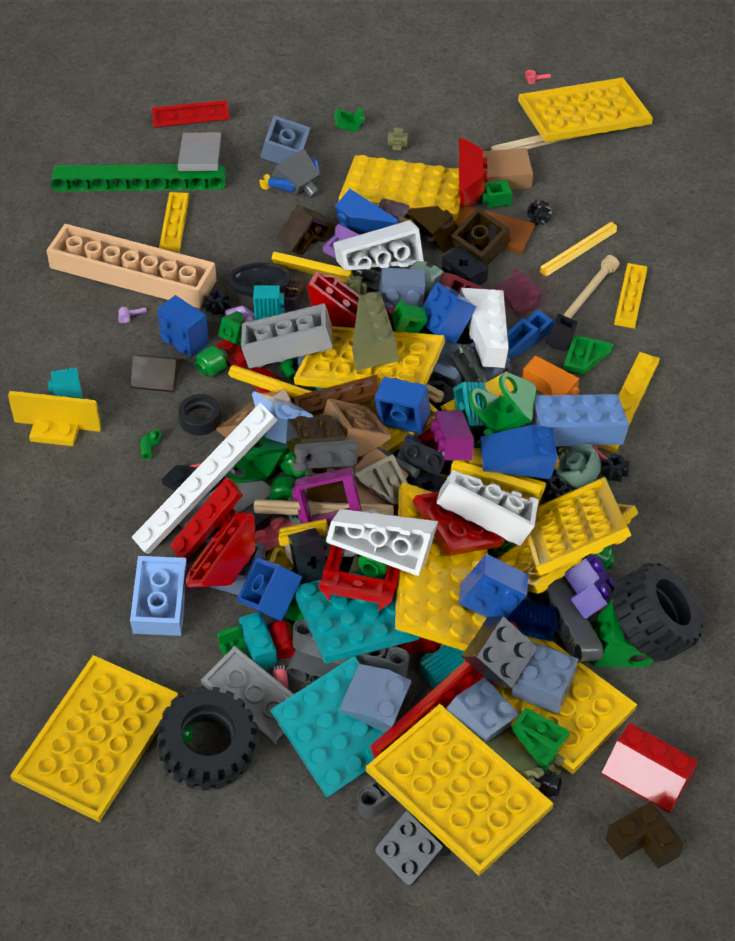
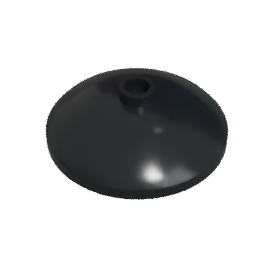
M251 263L234 269L229 274L228 281L230 287L236 292L253 298L254 286H280V292L283 291L291 282V274L285 267L277 264Z

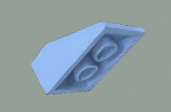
M255 391L252 393L255 407L261 403L277 419L273 426L264 434V438L286 444L287 420L297 416L313 417L312 414L294 403Z
M138 556L130 617L133 634L182 636L186 558Z

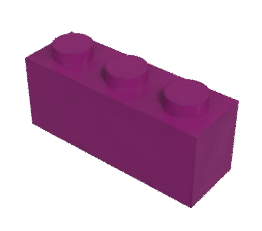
M435 411V419H431V432H434V440L438 442V451L442 452L444 460H472L474 438L463 412Z

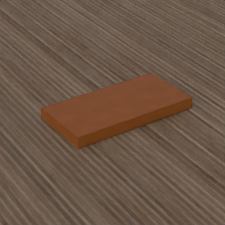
M460 206L457 220L453 221L460 227L476 208ZM484 211L509 228L511 241L503 250L523 255L535 229V223Z

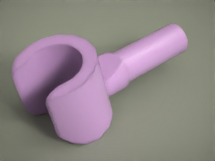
M121 307L118 311L119 323H127L130 321V316L146 313V308L129 310L127 307Z

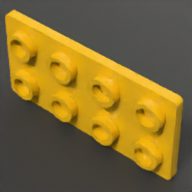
M9 391L8 397L14 422L33 424L29 435L31 442L74 446L79 430L101 431L99 412L95 400Z

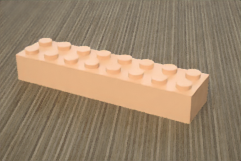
M64 224L47 249L51 269L167 300L177 295L196 308H201L204 303V296H208L217 281L215 263L69 224Z

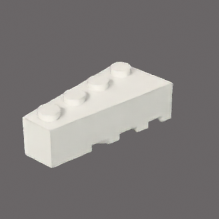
M453 470L439 491L437 504L468 521L482 526L485 530L494 532L507 541L521 546L534 528L539 499L533 497L529 500L521 498V493L512 491L510 494L501 491L500 486L495 484L483 485L480 479Z
M340 509L331 521L326 542L419 576L427 561L438 521Z

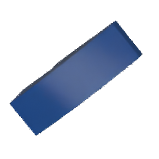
M536 310L527 320L522 318L507 332V356L509 358L515 357L529 350L545 338L553 324V320L539 310Z

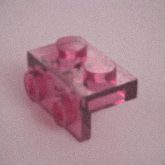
M517 268L512 269L510 279L495 286V290L503 291L504 301L520 316L525 315L541 304V289Z

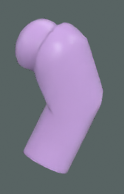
M245 306L225 311L226 315L239 311L244 314V322L255 321L254 312Z

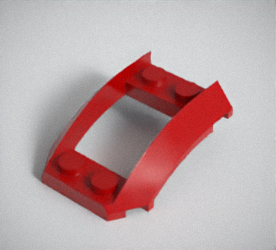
M332 544L322 579L319 582V589L330 601L332 594L379 603L378 611L390 604L393 600L401 569L389 565L385 580L341 572L340 567L345 549Z

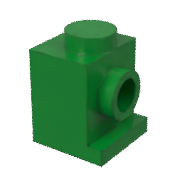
M507 180L485 183V191L481 196L482 204L486 203L488 208L505 205L511 207L512 191Z
M400 300L391 313L395 331L419 333L427 323V315L424 308L407 305L402 300Z

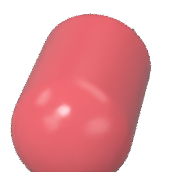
M284 665L283 669L281 666L280 669L277 666V670L274 667V671H272L273 677L288 689V674Z

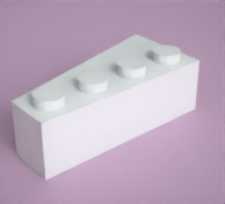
M410 220L333 243L336 260L344 270L370 269L371 267L388 268L389 266L408 267V265H412L416 261H424L419 228Z
M461 288L460 294L477 306L467 326L470 330L469 335L475 342V349L482 366L505 368L508 339L503 291Z

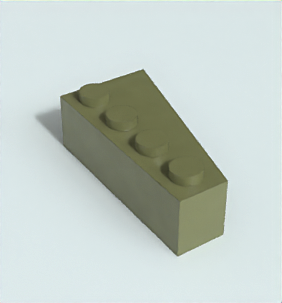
M370 292L359 296L352 347L356 370L399 362L396 340L380 292Z

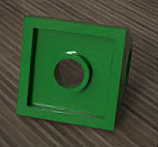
M511 373L502 374L499 377V387L504 395L501 397L479 388L473 389L469 393V402L472 409L493 434L516 429L532 421L536 386L526 379ZM505 379L512 383L513 391L510 392L507 389ZM476 394L482 398L484 409L477 405L475 400Z
M263 435L233 466L241 470L244 476H235L230 470L225 476L236 483L266 481L273 476L289 448L285 443L264 438Z
M612 599L591 625L603 646V656L600 660L594 661V666L644 668L651 665L653 659L648 657L639 662L630 660L632 656H646V654L640 653L634 644L624 639V633L620 628L621 624L615 617L616 611L613 609Z

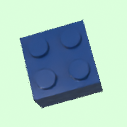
M436 282L422 307L427 315L425 327L435 335H444L445 340L456 344L477 306L454 289Z
M174 295L157 308L160 337L165 343L172 344L181 354L185 353L189 357H193L209 344L207 320L204 313L177 295Z
M384 377L375 395L380 422L386 427L422 435L431 415L427 385Z
M485 554L461 582L459 604L485 617L504 616L507 618L527 596L529 574Z
M256 557L236 601L282 621L289 610V604L297 587L300 586L302 576L278 564Z

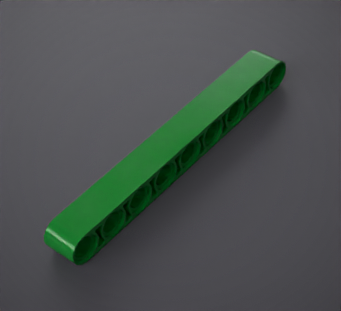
M178 164L59 165L52 170L50 185L55 191L222 190L226 183V169L220 164L217 171H178Z

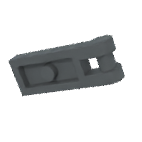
M356 440L297 444L294 448L296 459L293 461V469L305 471L310 468L357 465L359 444Z

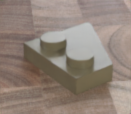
M393 454L355 473L357 481L386 503L393 506L399 502V487L403 482L408 484Z

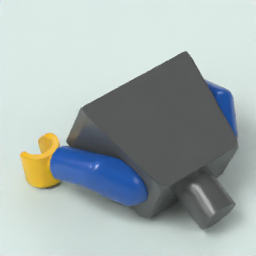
M302 149L276 165L272 177L268 174L264 175V180H259L260 186L266 190L271 187L279 188L291 193L293 196H297L305 191L310 198H313L320 191L315 186L319 177L318 161L309 157L307 152Z

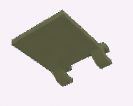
M505 732L486 743L536 789L540 787L541 783L535 781L533 776L539 779L544 776V771L517 737ZM557 754L546 772H556V775H559L561 770L556 768L554 763L561 765L564 763L565 758Z

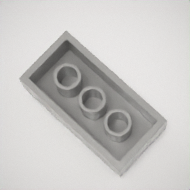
M325 303L243 323L241 348L248 367H262L269 363L283 362L286 359L304 357L307 354L324 352L333 348L332 323Z

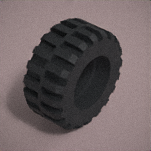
M652 562L642 565L616 583L612 594L614 599L612 605L616 611L615 617L621 624L620 628L628 636L629 642L634 644L640 653H645L646 657L665 661L698 643L703 631L701 629L703 620L700 619L701 611L696 605L697 601L690 593L689 587L682 582L683 579L679 575H675L674 571L665 567V565Z
M205 686L197 687V692L192 693V690L189 689L183 692V698L176 696L171 701V707H166L163 711L162 719L158 726V754L160 761H164V769L167 773L173 772V779L178 783H181L182 780L186 781V787L194 789L195 785L202 786V791H209V787L215 785L216 789L224 788L226 781L230 784L237 781L238 774L243 775L248 768V763L252 761L257 739L256 722L253 721L251 710H245L246 703L241 698L235 700L234 693L228 690L226 693L220 692L219 687H213L212 690H206ZM212 721L220 724L228 731L231 736V744L220 754L203 756L192 752L184 744L183 732L194 723Z

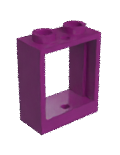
M352 467L296 479L295 488H292L294 501H299L300 510H298V517L301 524L326 519L328 526L331 525V521L339 510L312 516L305 488L342 480L349 508L344 510L363 512Z

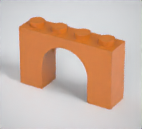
M534 356L523 368V379L532 382L536 386V390L544 395H578L580 392L578 377L537 356Z

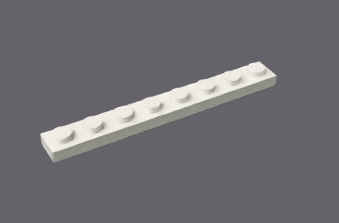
M259 403L132 536L133 540L145 553H151L273 426L277 419L264 405Z

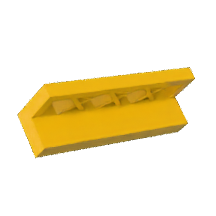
M454 460L451 465V472L455 470L478 478L486 486L491 484L498 485L501 491L510 494L512 491L521 493V498L527 500L531 497L539 499L538 505L546 488V482L522 475L483 471V468L468 464L466 460Z

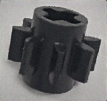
M535 200V202L529 205L527 217L531 218V223L544 225V223L550 220L552 209L548 207L549 203L543 200L540 202Z
M218 289L212 290L208 296H204L205 310H210L213 315L224 314L225 309H230L229 296L224 294L223 291Z
M610 454L608 460L603 459L601 474L606 475L609 479L608 481L618 480L621 482L622 476L628 477L629 461H625L622 455Z
M556 475L551 479L545 478L546 488L544 490V497L546 501L549 502L569 493L571 487L567 486L564 478Z

